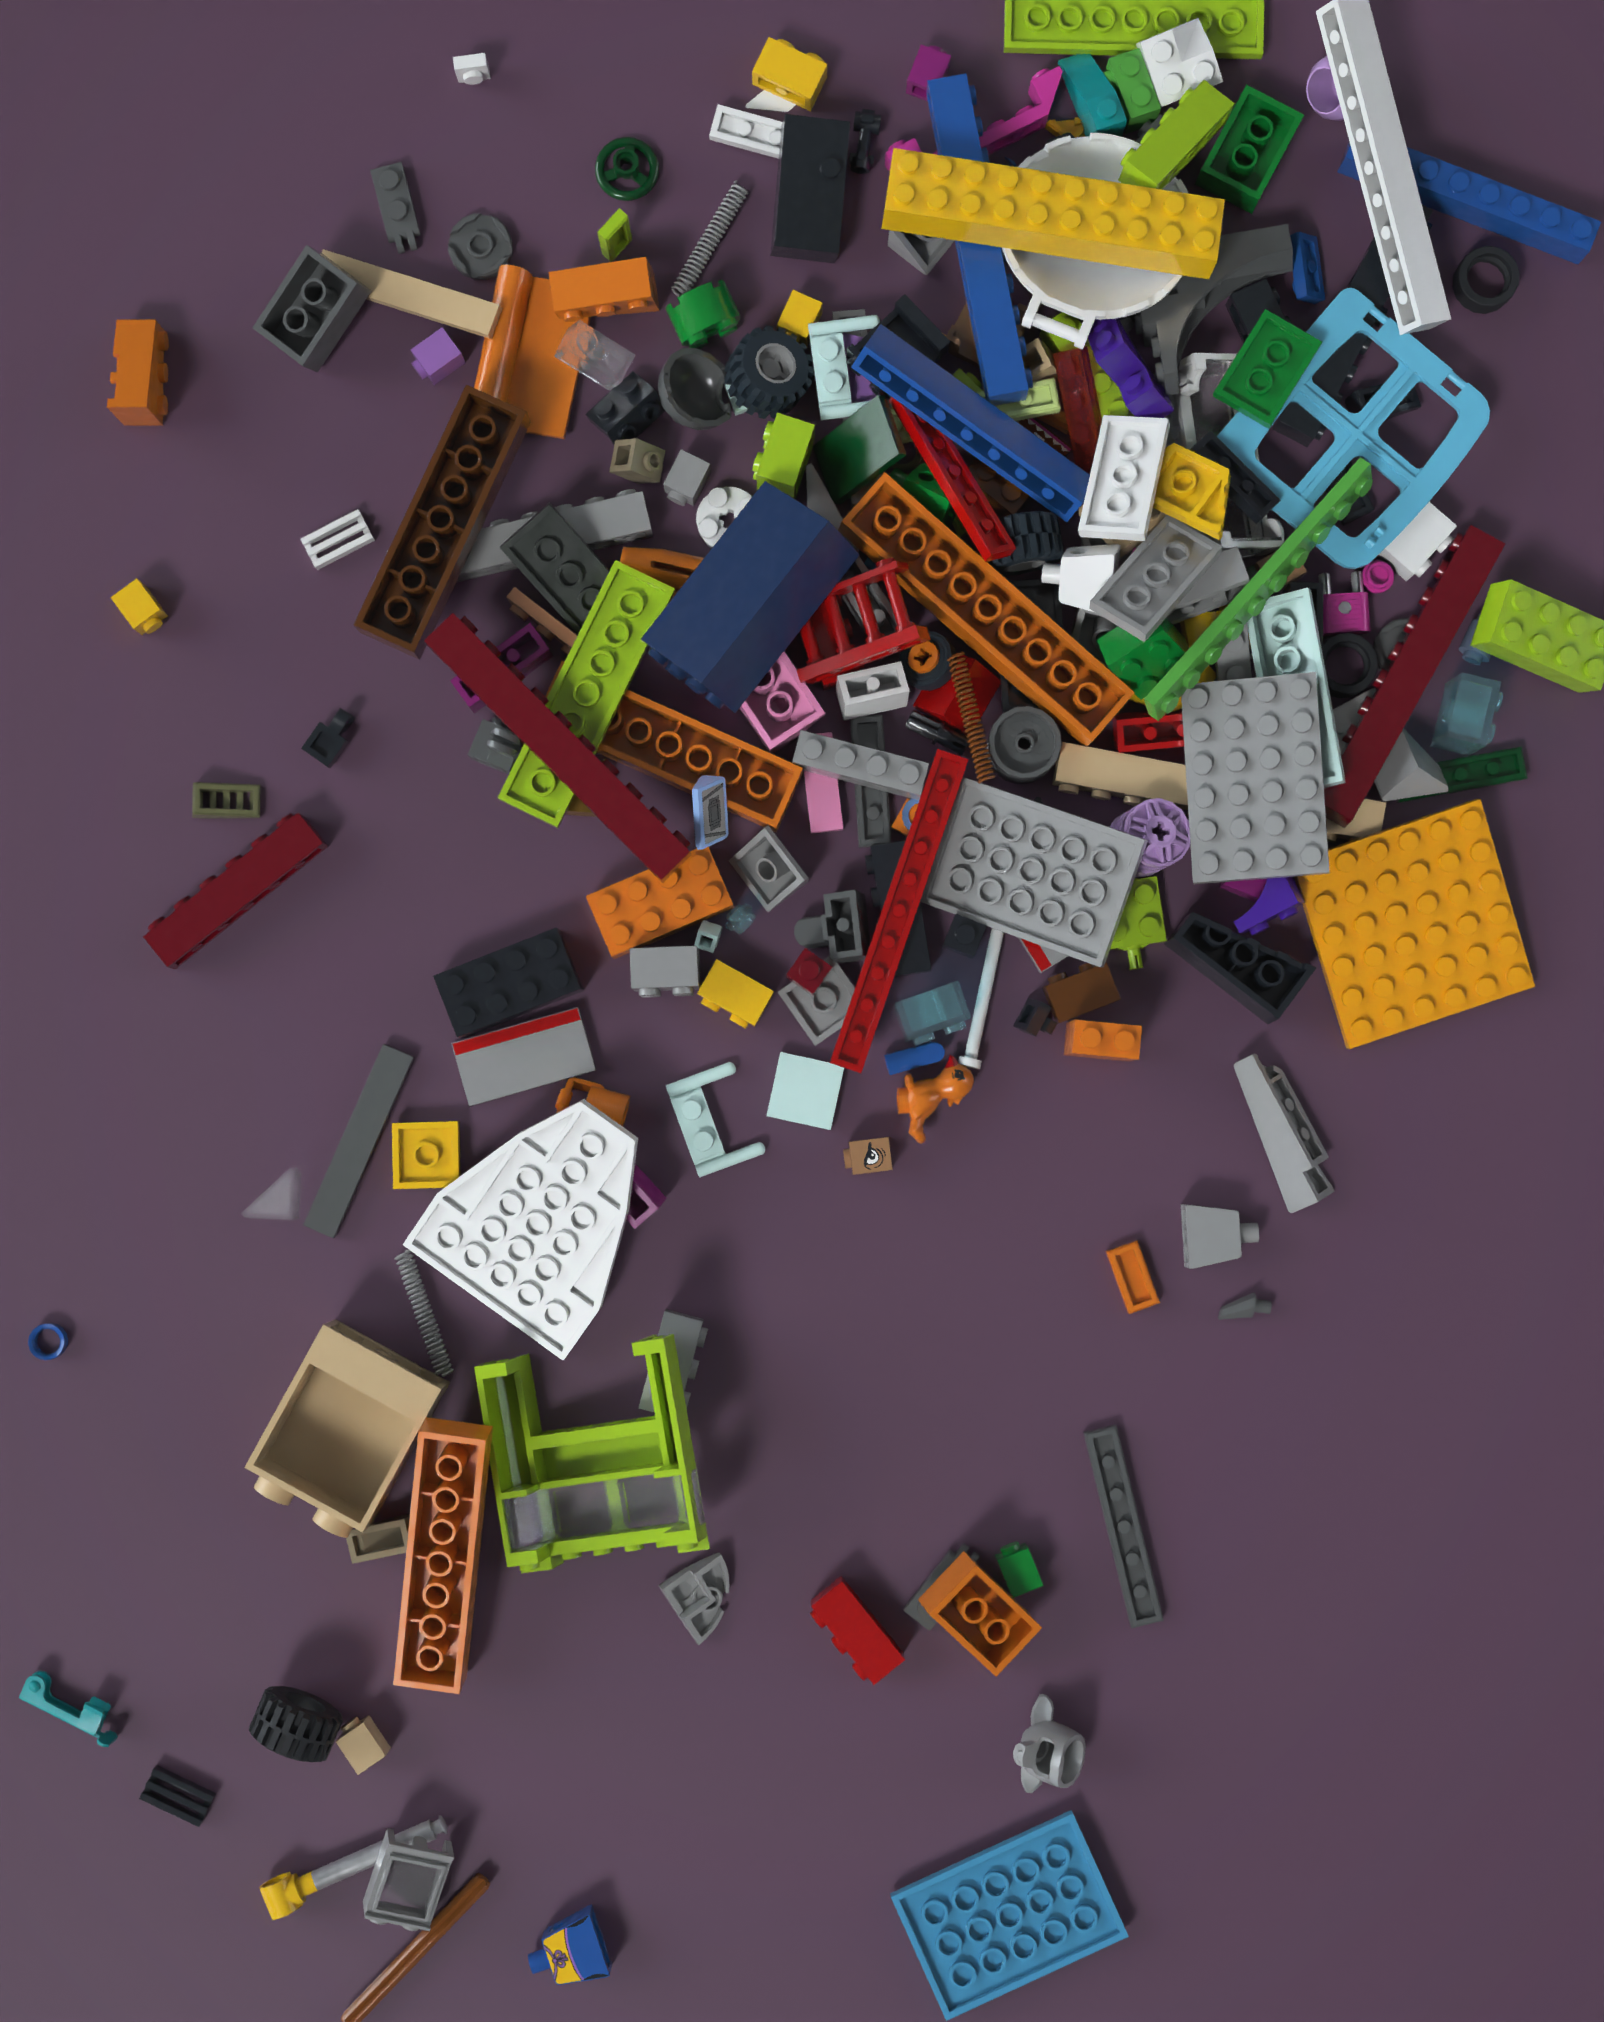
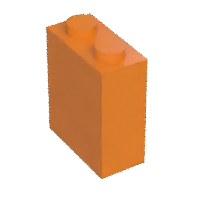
M1072 1020L1066 1023L1064 1055L1118 1061L1139 1060L1142 1026Z

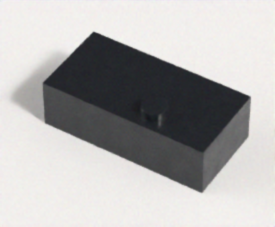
M785 114L781 126L770 256L835 263L840 247L850 131L849 121Z

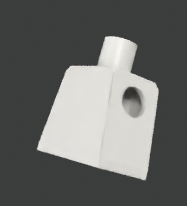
M1111 544L1067 548L1062 555L1061 564H1043L1042 583L1059 584V602L1092 611L1089 609L1090 600L1119 569L1121 545Z

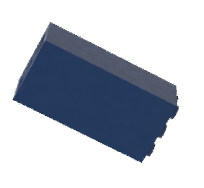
M764 481L641 640L651 648L648 654L661 665H664L665 662L668 663L664 669L679 681L687 678L685 684L698 695H704L705 692L708 693L705 699L716 708L721 710L723 706H726L736 713L860 554L829 520Z

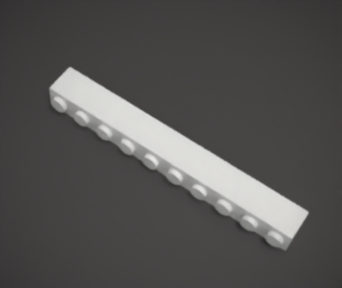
M1332 0L1317 10L1316 15L1399 333L1403 335L1429 330L1451 320V315L1369 0Z

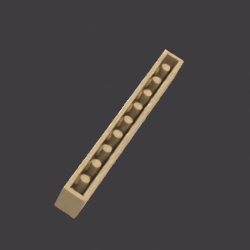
M1066 742L1061 743L1052 785L1059 786L1060 792L1078 794V791L1082 790L1092 792L1091 797L1100 800H1110L1111 796L1124 798L1123 803L1137 806L1148 799L1161 798L1173 802L1180 809L1188 810L1185 765ZM1364 799L1355 817L1345 828L1326 818L1328 842L1335 843L1337 838L1352 841L1381 831L1386 802Z

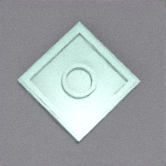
M780 1052L767 1116L831 1130L844 1068L829 1062Z

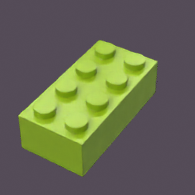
M1512 579L1490 585L1470 646L1578 693L1602 689L1604 683V620Z

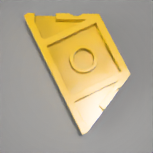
M1172 443L1165 448L1153 508L1220 540L1223 535L1231 479L1230 469L1176 443Z

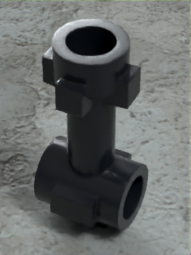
M862 109V112H855L853 131L859 132L857 151L856 153H850L849 164H851V171L858 174H867L870 172V167H873L874 156L869 155L872 134L879 135L881 114H875V110Z

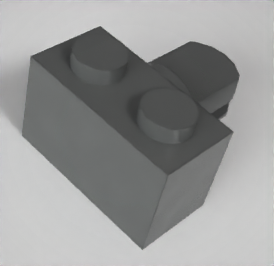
M493 717L491 722L482 719L467 755L471 760L509 775L524 743L500 719Z
M857 890L823 894L825 914L804 917L797 921L794 935L800 945L809 949L829 946L830 959L838 963L865 960L870 946L865 894Z

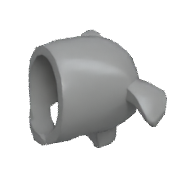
M1039 1694L1030 1716L1031 1727L1024 1731L1021 1742L1015 1745L1013 1750L1014 1761L1017 1765L1021 1766V1782L1027 1793H1033L1042 1785V1781L1059 1788H1068L1073 1785L1079 1777L1085 1758V1739L1075 1730L1053 1721V1702L1045 1694Z

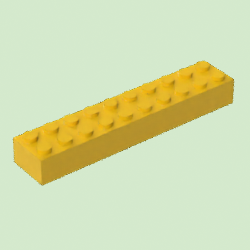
M893 148L881 229L1210 279L1218 261L1225 199Z

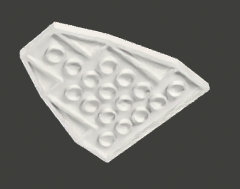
M582 1099L521 1131L438 1192L403 1243V1246L564 1360L603 1305L629 1212L638 1137L585 1099Z

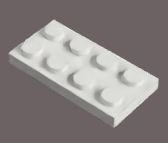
M1103 415L1078 527L1080 537L1146 541L1170 429L1168 418Z

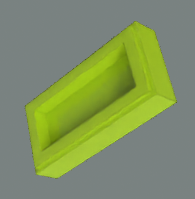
M620 208L597 232L602 255L610 262L614 261L632 241L628 215Z

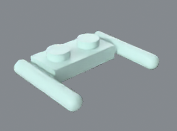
M877 315L808 324L821 421L850 417L869 402L852 403L842 333L873 329L880 323V318ZM887 398L889 407H890V409H891L892 406H891V404H890V402H889V399Z
M732 1062L724 1063L665 1085L699 1178L765 1153V1146L762 1142L751 1144L727 1154L725 1153L701 1088L705 1084L733 1075L736 1072V1067Z

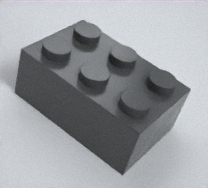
M306 245L252 328L300 365L318 373L371 293V290L324 254Z

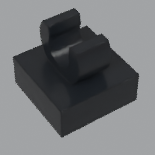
M1028 998L1013 1027L1033 1036H1037L1039 1030L1052 1035L1058 1023L1047 1017L1052 1007L1041 1001Z

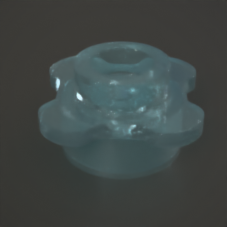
M747 903L743 906L740 904L736 905L726 917L728 922L725 928L730 931L734 930L737 934L743 933L756 918V915L751 911L753 907Z

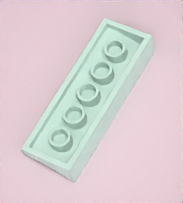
M1304 588L1269 597L1263 610L1257 616H1252L1247 622L1256 677L1316 672L1324 788L1346 783L1311 590Z

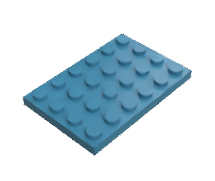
M1072 1810L890 1893L894 1906L946 2021L1129 1937Z

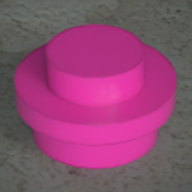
M1372 561L1362 570L1363 587L1371 593H1383L1393 584V569L1384 561Z

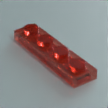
M1084 346L1083 350L1074 348L1053 353L1075 464L1090 475L1102 417L1088 348Z

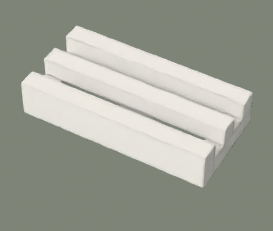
M358 509L300 539L317 570L375 541ZM358 521V524L312 547L311 544ZM361 531L364 533L363 536L320 558L316 555Z

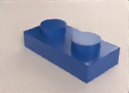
M1302 232L1291 234L1294 278L1292 287L1296 294V300L1312 304L1322 302L1326 299L1317 237Z

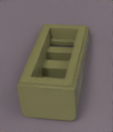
M193 782L192 818H260V785ZM203 793H210L209 808H203ZM216 793H223V809H216ZM230 793H236V809H230ZM243 793H250V810H243Z

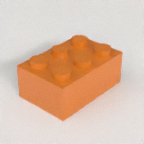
M965 1551L957 1557L918 1599L928 1614L996 1677L1042 1629L1032 1615L1012 1598Z

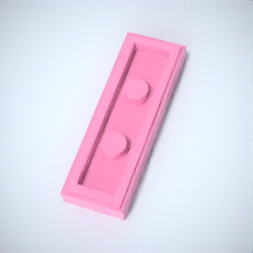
M832 732L817 733L818 735L833 738ZM804 771L811 834L843 830L838 779Z

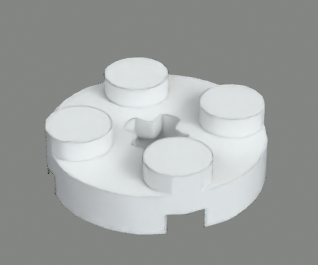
M717 487L712 489L703 498L697 510L696 523L700 536L709 548L712 549L727 530L724 527V521L720 520V517L731 512L734 513V518H736L752 498L749 493L736 487Z

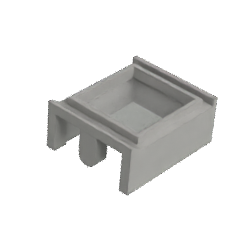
M387 1828L363 1899L365 1919H369L371 1922L379 1925L387 1923L400 1925L410 1931H418L419 1929L430 1931V1925L450 1865L454 1860L452 1842L445 1840L442 1852L428 1849L427 1840L421 1836H415L412 1844L407 1845L395 1842L394 1829Z

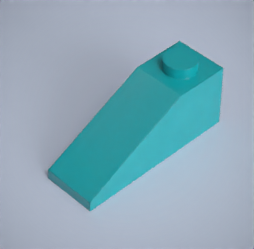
M1077 54L1058 60L1057 64L1063 71V80L1076 113L1081 120L1085 136H1090V133H1105L1122 137L1127 118L1115 89L1091 54Z

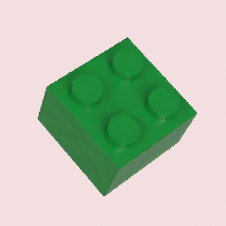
M1167 618L1145 642L1119 626L1097 639L1107 667L1135 692L1134 694L1141 700L1151 692L1189 649L1185 637Z

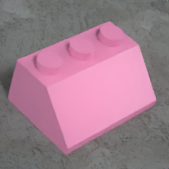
M785 652L781 654L740 707V710L757 736L771 754L798 738L800 730L806 731L825 715L824 710L806 683H800L797 670Z

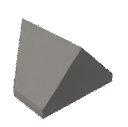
M1403 728L1374 781L1382 801L1448 792V785L1440 766Z

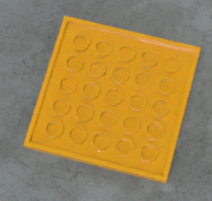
M1474 799L1328 849L1330 874L1294 877L1296 885L1305 901L1303 908L1344 1043L1348 1049L1535 987L1481 799Z

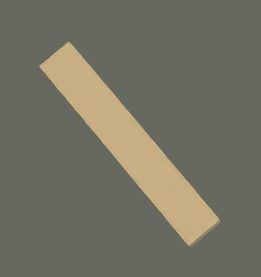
M325 249L322 250V254L371 290L366 300L492 339L502 311V307L499 304Z

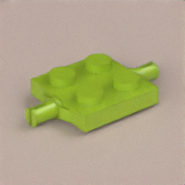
M1157 876L1134 879L1110 950L1119 949L1128 952L1130 970L1144 968L1141 948L1148 944L1167 941Z

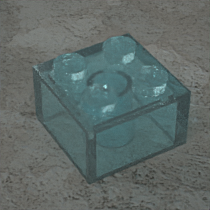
M1462 672L1447 682L1442 696L1431 747L1469 756L1486 747L1487 743L1490 744L1496 729V725L1492 724L1494 711L1498 712L1503 699V692H1499L1501 681Z
M959 981L901 1000L893 1005L905 1042L913 1040L915 1046L935 1039L933 1033L944 1029L946 1035L966 1028L965 1022L971 1019Z

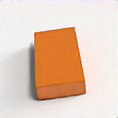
M1137 1240L1105 1251L1128 1314L1160 1303Z

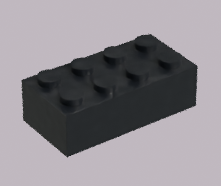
M557 927L433 976L457 1038L461 1039L584 991L562 933Z

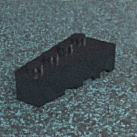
M1194 912L1190 913L1180 922L1165 942L1168 948L1266 1024H1270L1281 1017L1316 970V967L1310 964H1303L1290 958V955L1265 947L1259 941L1234 933L1232 929Z

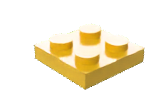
M459 1121L392 1123L393 1189L445 1188L461 1176Z

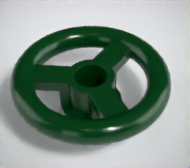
M621 137L610 141L601 149L595 163V176L601 189L610 197L621 201H633L644 197L653 189L659 176V162L655 152L647 143L633 137ZM620 149L613 156L614 168L605 171V162L609 155L615 150ZM635 149L641 151L649 162L650 171L648 178L639 172V159ZM624 164L632 165L628 170L621 168ZM619 178L632 179L641 187L631 191H622L613 187L609 182Z

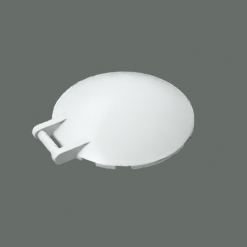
M1090 133V136L1071 138L1069 135L1045 144L1042 150L1031 157L1028 156L1018 167L1121 183L1118 179L1123 170V166L1120 164L1122 159L1131 148L1137 150L1141 145L1133 140L1105 133ZM1176 177L1163 189L1188 193L1182 180H1177ZM1002 248L1015 276L1033 294L1021 325L1031 329V326L1072 341L1075 347L1082 350L1095 319H1116L1148 309L1168 295L1183 276ZM1040 305H1046L1083 320L1080 330L1038 314Z

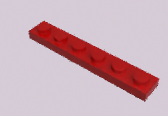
M891 397L889 399L891 406L984 561L988 562L1010 556L1016 549V546L952 440Z

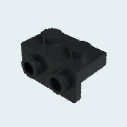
M632 371L585 415L614 445L615 440L638 437L665 412V409L656 390Z

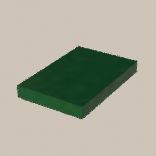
M877 395L813 446L830 497L834 504L840 505L907 455L887 398L882 395Z

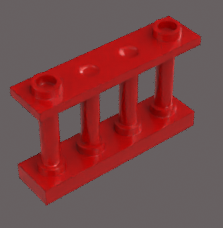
M887 558L877 562L875 569L836 584L822 602L825 604L838 647L835 650L836 655L827 659L825 656H821L812 623L809 619L800 630L809 659L806 661V667L797 670L800 683L814 684L931 640L927 627L910 622L897 580V574L909 570L908 563L895 561V558ZM884 580L897 623V627H895L896 632L888 636L880 633L866 586ZM853 591L867 634L866 644L856 648L854 644H850L837 601L838 597Z

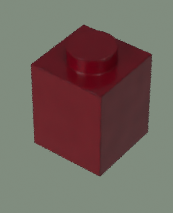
M805 948L786 974V978L814 996L832 971V966Z

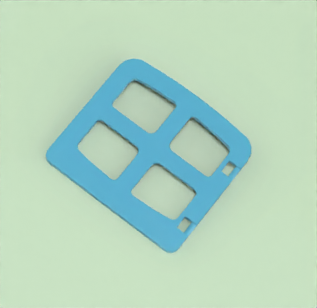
M1354 288L1342 290L1306 331V333L1322 341V344L1275 419L1276 421L1290 402H1296L1334 435L1333 444L1295 488H1290L1256 459L1255 450L1269 429L1239 411L1217 436L1281 500L1272 510L1294 529H1297L1314 510V504L1353 458L1361 457L1400 489L1399 496L1360 535L1349 537L1334 525L1330 529L1326 540L1322 544L1316 545L1319 550L1336 564L1349 569H1357L1368 565L1418 515L1470 451L1487 426L1490 416L1488 402L1470 383H1466L1452 371V368L1410 333L1400 335L1397 322L1391 317L1388 318L1374 306L1373 302ZM1368 312L1383 324L1378 332L1363 320ZM1357 333H1363L1398 362V367L1361 411L1350 413L1313 382L1312 376L1352 336ZM1446 377L1461 389L1456 397L1440 385ZM1421 382L1457 411L1458 417L1446 438L1424 467L1417 469L1379 437L1378 429L1417 383Z

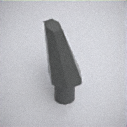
M1251 1293L1222 1306L1218 1319L1253 1318L1254 1312L1270 1314L1272 1303L1268 1300L1257 1299L1256 1294Z

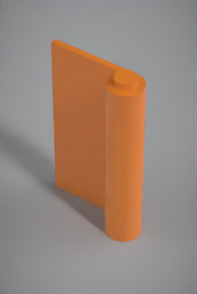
M501 265L499 266L492 303L499 304L502 307V311L492 339L484 337L474 388L526 411L531 422L526 433L565 439L591 317H583L582 320L575 322H565L564 319H559L553 309L549 279L533 277L528 270L518 266Z

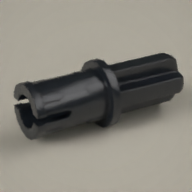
M912 711L906 722L908 729L932 740L931 744L935 745V743H938L959 753L961 756L968 745L967 741L969 739L966 738V735L946 726L945 721L940 723L924 714Z

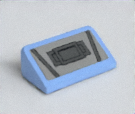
M702 775L692 789L695 846L697 850H703L727 838L729 834L726 780L722 776Z

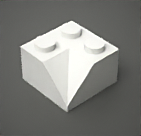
M1199 18L1136 43L1137 48H1140L1161 107L1180 100L1190 87L1195 89L1203 80L1212 86L1223 82L1214 50Z

